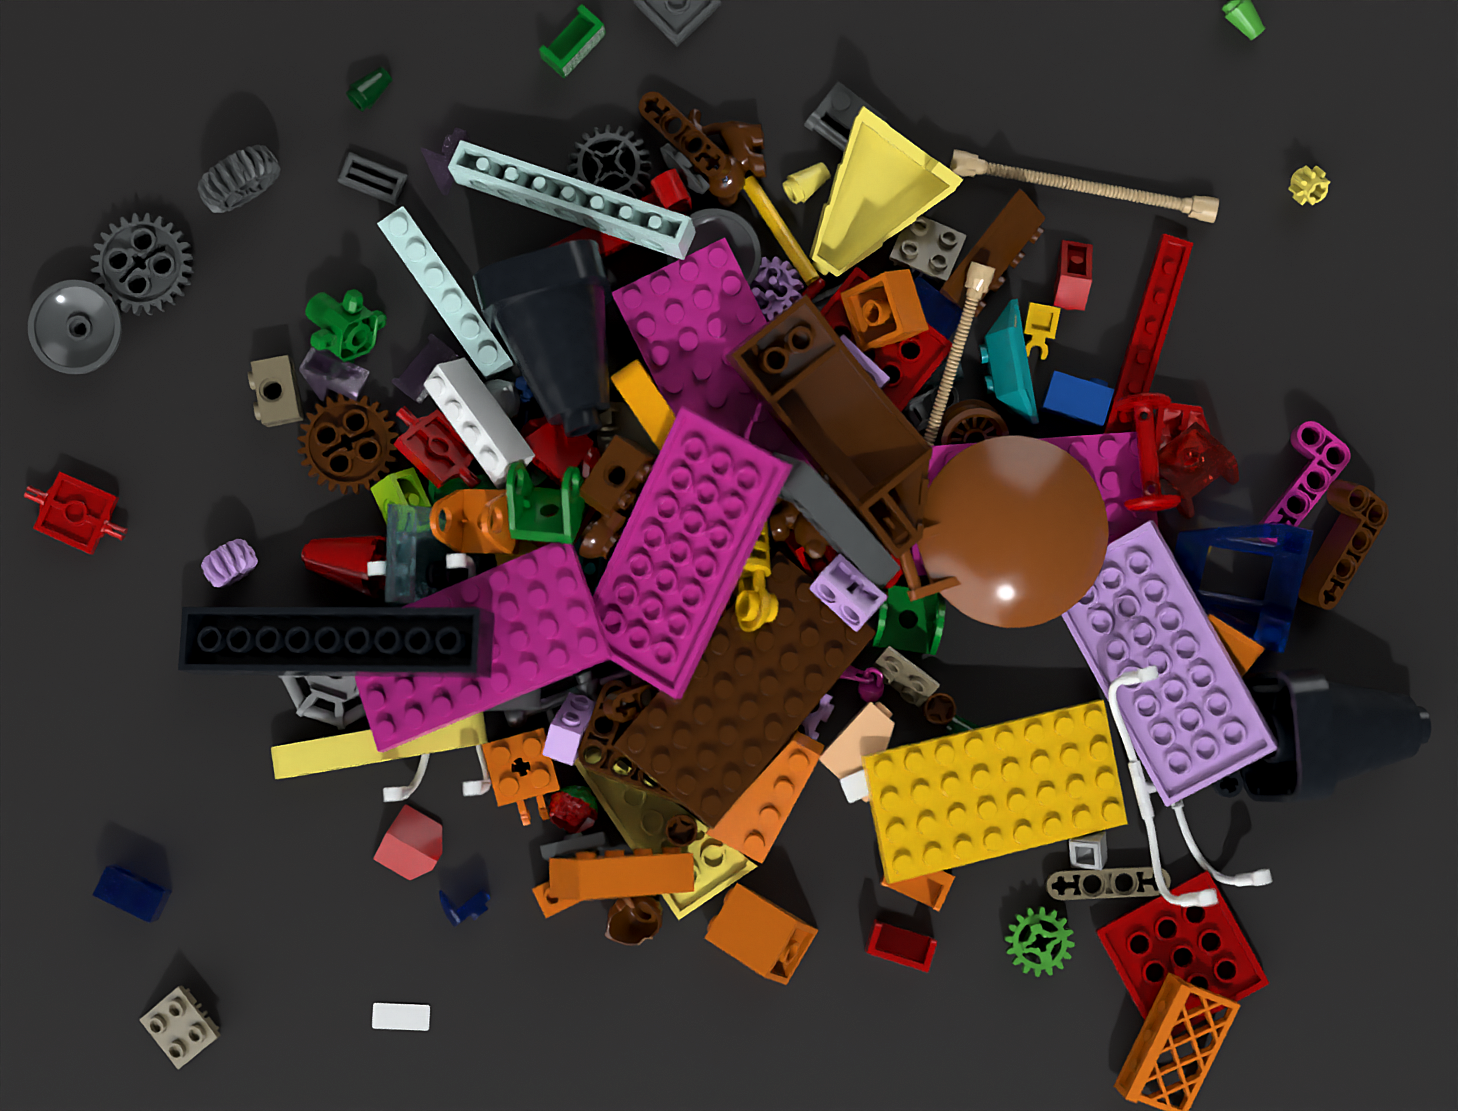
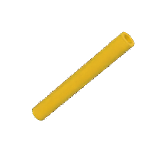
M754 176L746 178L744 190L805 284L810 285L820 276Z

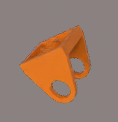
M457 489L434 503L430 513L431 531L438 540L456 553L519 554V539H512L509 531L507 490ZM442 508L446 514V525L443 531L439 526V514ZM491 515L493 516V520H494V523H493L492 528H491V526H490V516H491Z

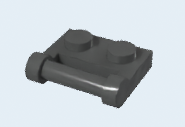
M838 81L818 108L810 115L804 126L810 131H817L844 152L848 139L822 120L826 114L849 132L854 117L857 116L862 106L884 122H887L888 118Z

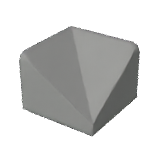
M1097 831L1069 838L1071 868L1103 869L1108 858L1106 831Z

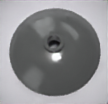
M704 209L689 215L688 217L691 218L696 233L686 256L726 238L750 287L760 268L761 249L757 235L748 222L739 215L724 209ZM667 255V265L679 260V258Z
M66 280L50 286L36 299L29 314L28 336L34 352L47 366L66 374H85L102 367L116 352L122 336V318L116 302L104 289L83 280ZM81 324H85L86 332L80 335L78 328Z

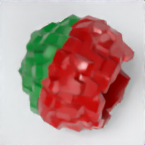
M583 785L566 786L551 795L549 818L559 829L564 828L571 835L585 832L593 827L595 820L598 819L597 798L591 794V788L584 787Z

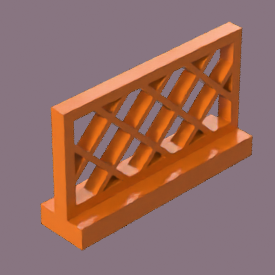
M1168 973L1114 1083V1087L1126 1100L1135 1103L1140 1101L1164 1111H1189L1241 1005L1237 1001L1188 983L1179 976ZM1190 992L1198 995L1201 1005L1186 1011L1184 1004ZM1221 1004L1227 1006L1228 1008L1224 1016L1213 1021L1210 1009ZM1204 1012L1208 1024L1193 1030L1189 1019ZM1184 1021L1187 1033L1172 1039L1171 1031L1174 1025ZM1210 1032L1212 1040L1209 1046L1199 1050L1195 1038ZM1190 1041L1194 1052L1179 1059L1175 1047ZM1170 1050L1173 1062L1158 1068L1157 1060L1159 1055ZM1196 1060L1198 1064L1196 1073L1185 1078L1182 1066ZM1176 1069L1180 1081L1165 1087L1161 1076ZM1156 1078L1160 1090L1149 1095L1141 1093L1146 1082ZM1183 1088L1185 1095L1179 1107L1170 1104L1168 1095Z

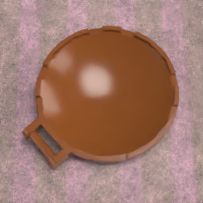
M995 437L983 440L960 451L948 461L928 487L927 504L924 506L922 524L924 525L923 538L916 544L930 584L921 585L910 549L900 556L899 559L908 583L909 591H907L910 601L939 592L961 613L979 622L1006 628L1034 626L1050 621L1067 612L1086 595L1094 584L1107 552V512L1101 493L1093 478L1069 453L1056 445L1033 437Z

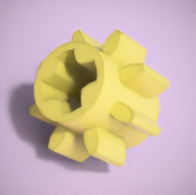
M1305 165L1304 168L1298 169L1292 175L1291 186L1288 189L1294 193L1293 198L1301 205L1306 201L1314 205L1323 200L1327 195L1330 181L1325 178L1326 172L1317 165L1313 169Z

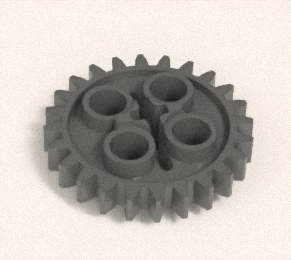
M134 213L132 223L121 217V227L118 228L112 223L109 224L112 234L108 235L101 232L100 235L105 240V243L94 244V247L101 251L100 255L91 256L93 261L99 263V266L92 268L91 272L101 276L94 281V284L104 287V290L112 296L117 305L121 303V310L125 313L130 310L131 306L133 313L137 316L141 314L142 308L145 309L148 315H153L154 306L160 311L165 312L164 302L168 301L175 306L176 301L173 296L175 294L185 296V293L180 288L181 285L192 284L185 278L186 274L195 273L193 268L187 266V263L195 260L194 256L185 254L191 248V245L188 242L180 243L185 235L181 231L174 233L176 226L171 222L164 227L165 219L161 216L154 223L153 217L149 213H146L143 221ZM145 236H151L152 243L150 247L141 250L139 247L141 239ZM161 247H165L162 253H158ZM121 255H126V265L121 269H116V259ZM142 259L145 260V265L147 266L144 270L140 269L141 265L139 264V261ZM170 260V270L165 274H159L158 267L160 263ZM128 276L125 282H121L122 277ZM140 279H145V290L141 293H135V283Z

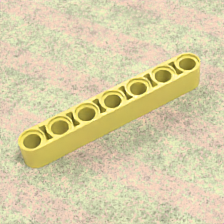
M482 711L384 753L377 751L371 730L271 747L275 779H284L486 744L488 740Z

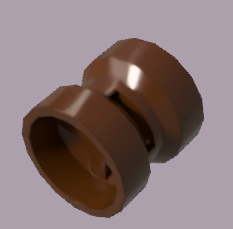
M932 694L923 703V715L933 724H946L955 716L956 703L948 694Z
M677 814L666 825V837L675 846H688L697 836V823L690 815Z

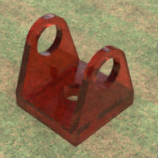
M1197 422L1193 423L1157 451L1161 487L1166 495H1178L1181 497V502L1175 508L1188 520L1195 516L1192 497L1220 475L1231 485L1239 482L1238 465L1234 454ZM1198 458L1194 464L1184 465L1188 459Z

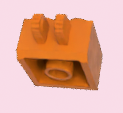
M547 728L482 744L498 807L517 802L524 826L531 824V815L525 799L536 796L538 811L544 821L550 819L544 794L561 790L562 788L555 759L542 755L548 735ZM519 758H522L523 762L530 763V769L526 770L528 774L522 776L521 772H516L515 765L518 764L516 761Z

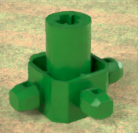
M356 289L347 291L342 303L337 302L327 293H318L310 299L305 310L307 318L321 328V330L312 334L311 346L320 351L330 350L335 354L336 366L344 371L353 367L355 358L371 351L376 344L377 331L384 328L387 322V316L379 310L371 312L363 306V295Z

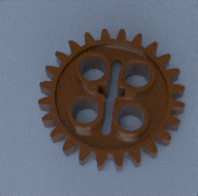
M354 392L351 393L349 401H346L342 393H338V402H334L328 396L326 397L327 407L323 408L316 403L315 407L318 414L316 416L311 413L306 414L311 420L310 425L300 424V427L307 431L305 436L297 437V440L305 443V447L298 449L297 452L307 455V458L301 462V465L304 467L312 466L308 472L309 477L312 478L320 475L317 481L318 485L323 486L329 481L328 490L334 492L338 485H340L341 494L343 495L347 494L349 487H352L355 494H360V485H364L367 490L371 491V481L373 479L379 482L382 480L380 476L382 472L386 474L392 473L387 467L388 462H398V460L391 456V453L399 451L392 444V441L397 440L400 434L390 431L397 424L395 421H385L390 415L388 410L378 413L381 406L378 401L369 406V397L367 395H364L360 402H358L357 394ZM357 415L363 416V427L357 431L351 430L350 420ZM333 428L336 433L335 439L329 444H323L321 434L324 430ZM373 430L375 432V434L369 438H363L361 440L353 442V449L351 451H349L345 447H342L327 457H324L323 455L325 451L336 449L338 447L345 445V438L350 437L352 440H357L362 436L366 435L369 431ZM367 444H375L377 446L375 457L364 459L362 454L363 448ZM342 456L347 457L349 462L347 469L340 473L334 470L335 460Z

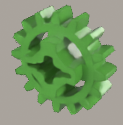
M1039 906L1037 913L1034 914L1032 909L1028 907L1026 908V917L1023 918L1017 913L1015 917L1018 923L1016 925L1008 923L1007 927L1013 932L1012 935L1004 936V940L1010 942L1012 946L1005 949L1007 954L1016 955L1011 961L1015 966L1021 962L1023 963L1022 972L1027 973L1030 968H1033L1034 975L1039 977L1041 969H1045L1049 976L1053 975L1052 967L1054 965L1062 970L1064 966L1060 960L1062 958L1071 959L1072 957L1066 952L1067 947L1075 946L1074 942L1067 940V936L1073 934V930L1063 928L1067 922L1066 918L1055 919L1057 911L1052 909L1046 915L1045 908ZM1039 920L1052 923L1056 929L1048 931L1043 929ZM1027 925L1028 931L1025 937L1019 940L1020 932ZM1038 933L1042 937L1047 938L1046 941L1042 942L1043 948L1041 949L1036 945H1031L1032 942L1036 941L1035 935ZM1060 943L1057 953L1052 957L1051 951L1054 945ZM1032 952L1037 955L1039 962H1032L1022 954Z

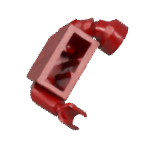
M545 416L530 419L518 431L535 454L531 462L561 489L565 471L569 466L577 467L579 470L582 467V478L585 482L602 456L599 449L594 446V442L587 436L588 434L566 437L563 426L549 424Z

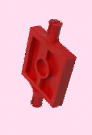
M403 406L396 413V416L409 428L397 438L394 446L438 489L449 480L458 477L470 489H474L481 482L468 469L470 464L476 460L447 418L438 409L430 415L417 418L406 406Z
M59 471L53 486L46 493L31 485L26 490L37 496L27 492L24 493V498L40 504L39 516L33 529L91 555L94 554L100 539L105 534H109L121 541L125 536L114 530L127 534V528L111 522L112 513L119 497Z

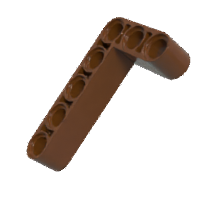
M620 680L607 682L600 692L578 750L580 763L589 772L682 805L659 784L655 786L646 784L644 781L646 773L634 763H632V768L627 774L621 775L615 772L614 768L619 760H629L613 747L623 722L611 720L613 728L605 734L599 733L596 730V726L600 720L609 719L603 710L605 698L612 690H620L626 688L627 685ZM620 702V705L616 707V712H619L621 707L630 705L631 702ZM593 748L599 749L602 752V757L597 763L591 764L585 761V754L588 750Z

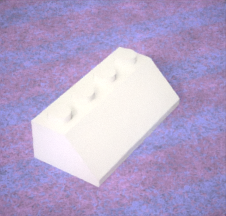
M465 358L437 364L423 385L498 490H507L506 482L510 465L513 462H522L526 468L535 454Z

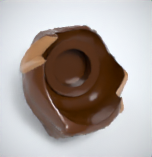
M649 895L619 897L607 915L606 938L632 946L640 945L645 939H653L655 933H659V928H662V915L664 913L660 902Z

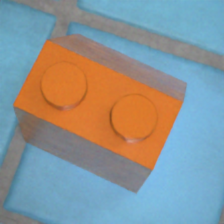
M736 883L735 887L726 893L723 901L724 905L719 914L714 916L709 922L705 939L763 977L787 985L819 930L750 888Z

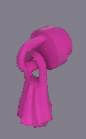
M849 665L839 677V679L858 681V692L861 699L866 702H876L883 695L884 677L877 668L871 667L863 671ZM871 673H875L877 675V679H875L874 675ZM856 674H862L863 677H857Z

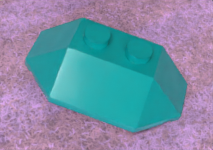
M1012 299L982 340L983 344L979 345V356L981 363L987 364L988 375L984 376L986 393L992 394L994 403L1028 427L1036 426L1039 420L1018 299Z

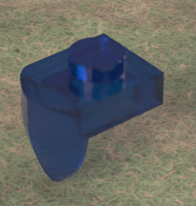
M442 889L439 891L443 911L454 927L469 916L474 921L489 909L485 903L491 897L484 889L459 908Z

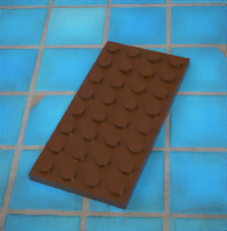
M779 551L770 560L771 574L765 578L768 593H773L778 600V611L775 619L772 622H765L754 631L745 632L738 623L735 611L736 604L734 603L717 623L682 698L675 699L660 690L613 746L712 830L876 634V631L866 623L857 632L853 630L809 589L814 580Z

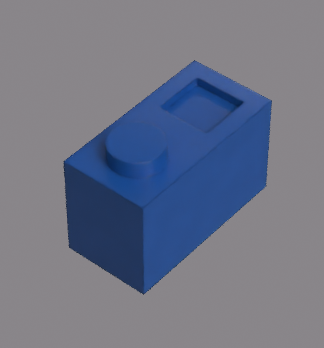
M1054 370L1050 375L1040 410L1100 429L1105 423L1115 389L1107 387L1108 382L1101 379L1090 378L1087 381Z

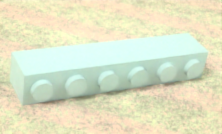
M404 206L378 222L377 224L484 378L487 381L493 380L514 364Z

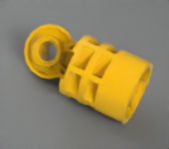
M767 520L736 583L739 584V594L735 603V611L738 623L745 632L754 631L765 622H772L778 611L777 597L773 593H768L765 585V578L771 574Z

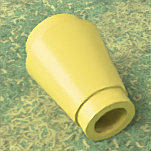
M820 162L817 165L787 176V180L783 182V188L793 203L806 202L826 180L831 178L827 167Z

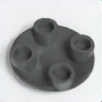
M669 143L661 147L662 157L668 170L676 169L685 187L704 194L710 185L700 174H696L690 168L692 164L681 152H677Z

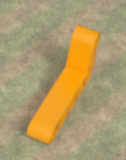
M636 359L610 378L659 451H661L676 419V415L655 386V382L639 359Z

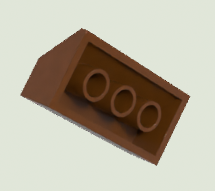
M1019 188L942 286L936 299L958 316H963L964 304L968 300L966 296L968 288L965 287L971 261L995 268L987 293L983 292L981 300L979 299L978 305L975 306L976 310H974L975 314L973 315L976 318L987 305V302L983 300L990 290L996 293L1007 279L1003 276L1009 266L1015 269L1026 254L1021 250L1028 241L1034 245L1045 231L1041 225L1046 218L1024 191Z

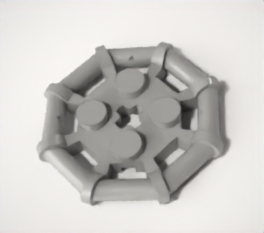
M278 676V678H282L296 706V714L300 717L307 716L337 726L338 730H341L366 716L363 703L345 712L344 702L359 695L354 676H339L338 679L332 678L333 676H304L312 692L307 698H305L296 678L302 676ZM318 698L334 702L335 712L314 706Z

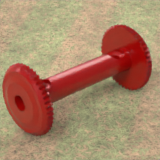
M1162 393L1129 395L1120 398L1115 403L1116 410L1134 412L1142 497L1124 502V506L1129 511H1161L1174 508L1181 502V497L1178 495H1162L1153 409L1171 404V399ZM1142 413L1148 415L1146 419H1142L1140 416ZM1151 486L1155 488V491L1152 493L1148 492V488Z

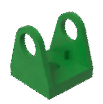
M513 462L510 465L506 489L509 531L512 539L573 544L589 507L585 499L580 496V488L584 480L577 467L569 466L566 469L562 489L534 487L522 462ZM516 473H517V475H518V481H517V487H516V490H515V477H516ZM571 480H573L572 490H570ZM555 513L553 516L545 517L547 514Z
M894 585L892 588L882 589L881 591L888 598L877 610L874 629L876 634L873 636L872 646L880 648L891 646L894 650L935 655L943 632L946 608L945 598L937 592L910 601L907 594L909 587ZM906 610L914 612L917 617L916 625L910 629L902 627L899 622L900 614Z

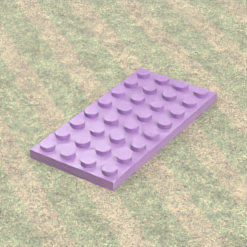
M1154 520L1148 521L1107 545L1104 563L1094 584L1076 605L1062 614V617L1108 701L1109 686L1114 679L1120 677L1124 672L1156 665L1159 678L1130 685L1121 684L1117 688L1116 697L1133 747L1165 806L1168 807L1278 749V742Z

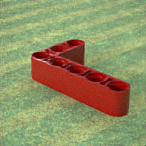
M676 169L668 170L651 181L652 193L640 199V201L685 216L692 212L691 197ZM586 227L551 246L575 240H593L597 242L603 260L634 243Z

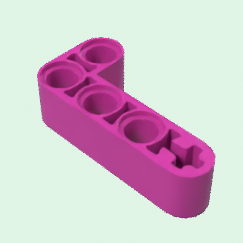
M1315 421L1305 422L1297 426L1291 433L1290 441L1292 446L1309 461L1259 522L1257 535L1265 544L1274 545L1288 539L1350 460L1351 453L1346 444ZM1303 429H1308L1313 433L1314 442L1312 445H1308L1302 440L1301 434ZM1328 449H1333L1338 453L1339 461L1336 465L1331 464L1327 460L1326 453ZM1309 473H1313L1319 478L1320 482L1317 489H1313L1308 485L1307 476ZM1290 497H1294L1300 503V510L1297 514L1290 512L1287 507V501ZM1282 518L1287 520L1278 526L1276 531L1279 534L1270 535L1272 528L1269 525L1278 523Z

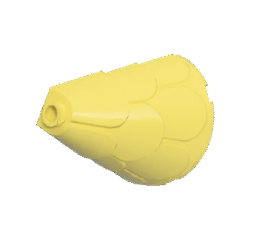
M862 106L857 116L854 117L841 163L837 166L828 202L822 208L809 255L814 260L812 262L813 267L825 276L828 272H831L838 277L880 249L884 241L915 222L918 216L953 193L963 179Z

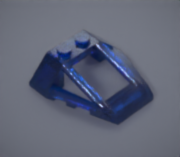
M1264 523L1180 531L1174 558L1204 612L1215 616L1265 649L1284 653L1314 530L1284 523ZM1239 538H1278V539H1277V543H1276V545H1275V544H1269V543H1263V542H1257V541H1251V540H1245V539H1239ZM1209 547L1274 557L1264 600L1200 590ZM1209 604L1260 612L1257 628Z

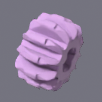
M235 539L211 551L210 555L204 558L201 567L204 570L205 577L214 587L224 588L247 576L249 572L255 569L258 560L254 550L245 540Z

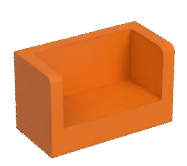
M942 870L894 883H887L883 873L879 883L924 903L934 910L940 911L955 876Z

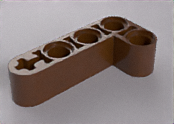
M1343 479L1334 480L1329 485L1326 496L1329 504L1341 514L1298 586V596L1302 601L1326 610L1335 607L1387 521L1389 514L1387 504L1363 485Z

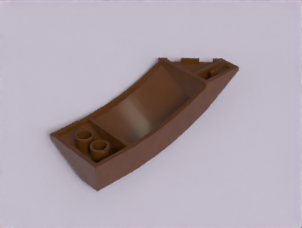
M805 294L728 352L725 357L809 463L851 511L898 559L923 538L924 525L922 524L924 506L927 504L929 462L932 460L933 447L927 443L884 394Z

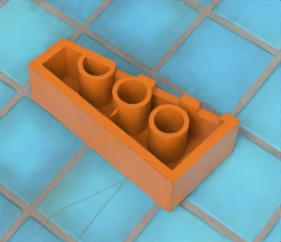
M795 731L713 830L708 827L706 834L762 864L816 766L825 745L799 731Z
M678 846L662 847V853H653V848L633 849V854L625 855L624 850H606L605 856H595V852H576V857L549 858L550 897L589 900L695 892L693 853L681 852V847Z

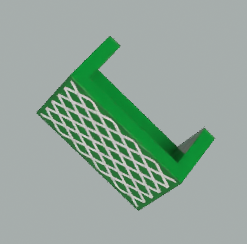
M583 4L577 8L578 16L550 46L546 48L542 45L539 48L541 59L563 79L606 35L604 24Z

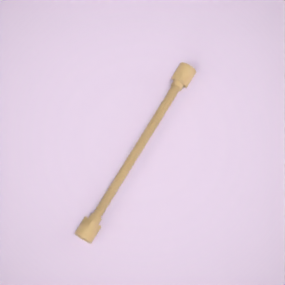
M956 149L953 150L950 170L958 176L974 177L975 174L983 175L986 173L993 176L995 174V176H1002L1003 178L1010 177V179L1014 178L1015 180L1018 178L1019 181L1022 179V181L1026 180V182L1030 181V183L1034 181L1035 184L1038 182V184L1042 183V185L1046 184V186L1050 185L1051 187L1069 188V190L1073 189L1074 191L1077 189L1078 192L1080 190L1081 192L1085 191V193L1089 192V194L1093 192L1094 195L1097 193V195L1116 197L1121 200L1128 199V201L1132 200L1133 202L1136 200L1137 203L1140 201V203L1144 202V204L1148 203V205L1152 203V205L1156 204V206L1160 205V207L1164 206V208L1179 209L1183 213H1188V217L1214 223L1218 212L1219 198L1196 195L1192 196V198H1173L1172 196L1169 197L1163 194L1161 196V194L1157 195V193L1153 194L1152 192L1149 194V192L1145 193V191L1141 192V190L1137 191L1136 189L1133 191V189L1120 186L1102 185V183L1098 184V182L1094 183L1093 181L1090 183V181L1086 182V180L1082 181V179L1078 180L1077 178L1074 180V178L1070 179V177L1066 178V176L1062 177L1061 175L1043 174V172L1039 173V171L1035 172L1034 170L1032 172L1031 170L1027 171V169L1023 170V168L1019 170L1018 167L1015 169V167L996 165L991 162L988 164L985 160L978 159L979 155Z
M972 261L965 287L968 288L966 292L968 300L964 304L963 316L960 317L958 331H956L957 335L954 336L956 339L953 340L952 351H950L951 355L948 356L946 370L943 372L945 374L942 375L941 386H939L940 390L937 391L939 394L936 395L934 409H932L933 413L930 414L929 425H927L928 429L925 430V436L923 437L930 446H934V438L938 434L939 423H941L940 419L943 418L941 415H944L943 411H945L948 396L950 395L949 392H951L952 380L955 379L957 365L960 363L958 361L961 360L962 349H964L963 345L966 344L964 341L967 340L968 329H970L969 325L972 324L973 314H975V306L978 305L979 299L981 300L983 292L987 293L995 272V268Z

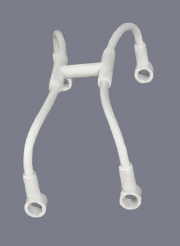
M464 553L446 555L447 568H468V579L476 576V566L470 556H466ZM386 561L367 563L368 576L393 575L404 589L409 602L417 601L407 579L392 564ZM482 744L476 745V750L484 780L463 782L464 796L483 794L491 786V778ZM430 753L421 755L417 772L408 787L383 788L384 801L404 800L417 789L425 773Z
M1156 665L1124 672L1120 677L1111 682L1108 690V699L1130 761L1128 763L1141 816L1142 819H1145L1152 866L1158 889L1167 901L1183 907L1215 904L1218 902L1215 889L1174 896L1165 885L1153 822L1154 811L1149 796L1150 793L1156 792L1157 789L1152 780L1145 781L1141 762L1137 760L1116 697L1117 688L1121 684L1130 685L1159 678ZM1182 799L1171 804V808L1175 810L1180 829L1191 853L1203 870H1208L1211 877L1219 882L1235 884L1236 886H1259L1273 882L1270 869L1236 874L1234 877L1226 876L1216 871L1202 856L1191 835L1182 809L1184 807Z

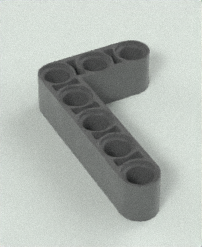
M773 452L772 455L792 465L778 497L792 502L838 554L844 556L875 586L882 590L900 570L898 563L813 468L803 461Z

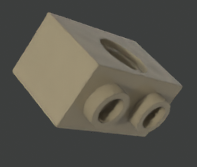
M289 355L251 362L252 371H248V380L251 389H256L258 401L253 403L256 419L261 420L262 424L267 427L303 421L304 414L294 360ZM274 384H280L282 388L281 395L277 399H269V388Z

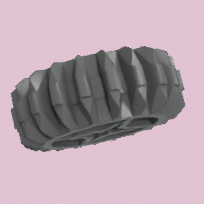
M608 124L605 125V133L600 134L598 127H594L593 138H590L587 133H583L582 138L585 144L575 142L573 146L579 153H569L568 156L569 160L575 163L567 166L568 172L575 174L572 178L590 183L584 175V165L586 160L589 159L598 168L593 185L605 188L611 181H617L621 184L625 183L624 186L610 191L637 199L634 190L642 193L645 192V186L639 181H650V175L643 171L650 170L652 164L649 161H643L650 154L648 150H640L644 145L642 139L632 143L635 136L633 131H629L623 137L622 126H618L616 132L611 133V127ZM604 145L618 146H615L608 153H601L597 150L594 152L595 149ZM626 151L635 160L633 176L628 174L627 170L621 166ZM614 162L616 170L614 172L610 170V173H606L603 164Z
M265 145L247 146L244 150H238L236 153L228 155L227 158L211 167L209 172L205 173L199 181L197 190L204 204L213 213L232 211L234 208L241 207L243 204L259 196L270 185L274 184L280 175L281 168L274 154Z

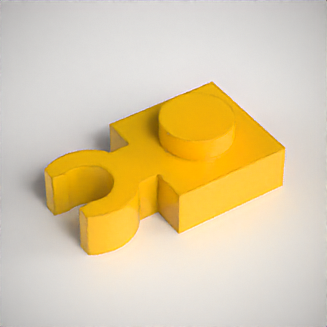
M1028 302L1023 333L1031 335L1030 340L1025 343L1027 357L1030 355V349L1037 345L1041 349L1040 359H1046L1048 347L1045 344V339H1055L1061 308Z

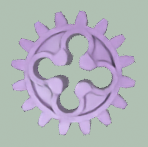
M763 257L758 274L750 285V289L766 321L768 319L770 321L792 305L795 300L800 299L802 295L797 291L804 288V284L798 280L800 278L798 271L795 268L793 269V266L788 261L782 262L778 257H774L772 263L766 257ZM760 285L766 290V293L764 294L759 288L754 287ZM775 288L779 293L786 295L783 297H779L773 292V290Z

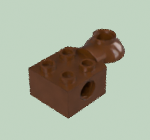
M615 435L580 488V496L585 499V502L603 514L601 518L593 519L582 533L580 538L582 545L579 550L581 557L589 559L603 557L606 560L611 558L621 537L619 531L628 519L627 515L633 511L658 457L635 440Z

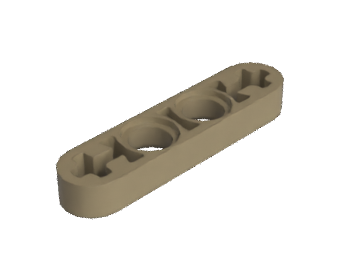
M1153 866L1103 868L1102 870H1058L1050 873L1045 880L1047 893L1057 900L1161 895L1158 886L1154 890L1153 885L1140 884L1142 891H1137L1139 880L1136 872H1141L1140 878L1142 879L1152 878ZM1161 868L1165 885L1169 889L1170 876L1166 870ZM1127 873L1132 879V885L1127 891H1119L1115 887V879L1119 874ZM1073 875H1078L1076 884L1079 894H1074L1075 888L1073 887L1063 888L1062 894H1058V890L1052 888V883H1056L1058 880L1057 877L1062 876V880L1065 882H1074ZM1088 875H1096L1100 879V887L1096 892L1088 893L1083 887V881Z

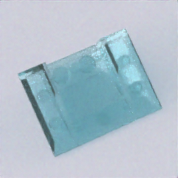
M388 504L385 602L393 604L415 603L417 600L449 587L446 585L441 589H434L429 586L425 578V571L430 562L443 561L447 563L446 555L462 554L456 553L433 535L430 527L431 507ZM441 509L439 526L443 531L446 525V514L444 509ZM464 553L466 556H470L475 563L476 575L489 570V554ZM453 571L450 574H459V572ZM434 575L435 578H440L441 576H443V575Z

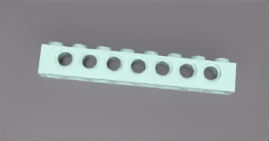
M460 140L448 166L449 171L458 184L682 260L685 259L696 233L692 220L688 216Z

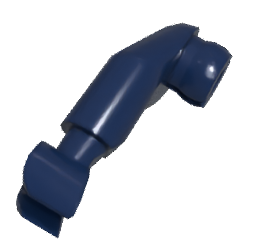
M523 376L518 377L515 382L516 388L522 390L520 394L521 415L519 430L530 419L536 418L537 413L536 399Z

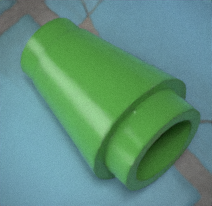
M1230 0L1221 8L1225 12L1224 17L1244 35L1248 36L1250 40H1253L1266 29L1251 0Z

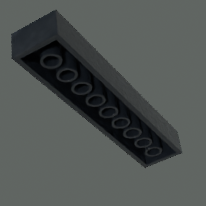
M183 607L178 671L195 675L491 678L495 613L483 608Z

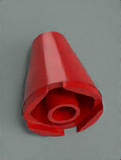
M384 536L317 538L304 545L301 559L305 563L306 569L368 598H379L380 595L377 592L379 589H386L391 575L368 576L367 563L386 561L393 565L394 556L388 555V546L393 547L389 537Z

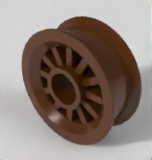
M968 399L953 404L944 412V415H941L943 418L940 419L941 423H939L940 427H938L939 430L935 440L937 446L978 443L995 437L1009 436V431L1005 421L993 406L981 400ZM978 432L974 439L966 440L969 434Z

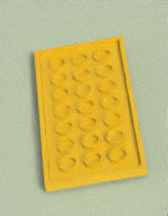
M1098 699L861 756L887 883H894L1128 824L1104 700Z

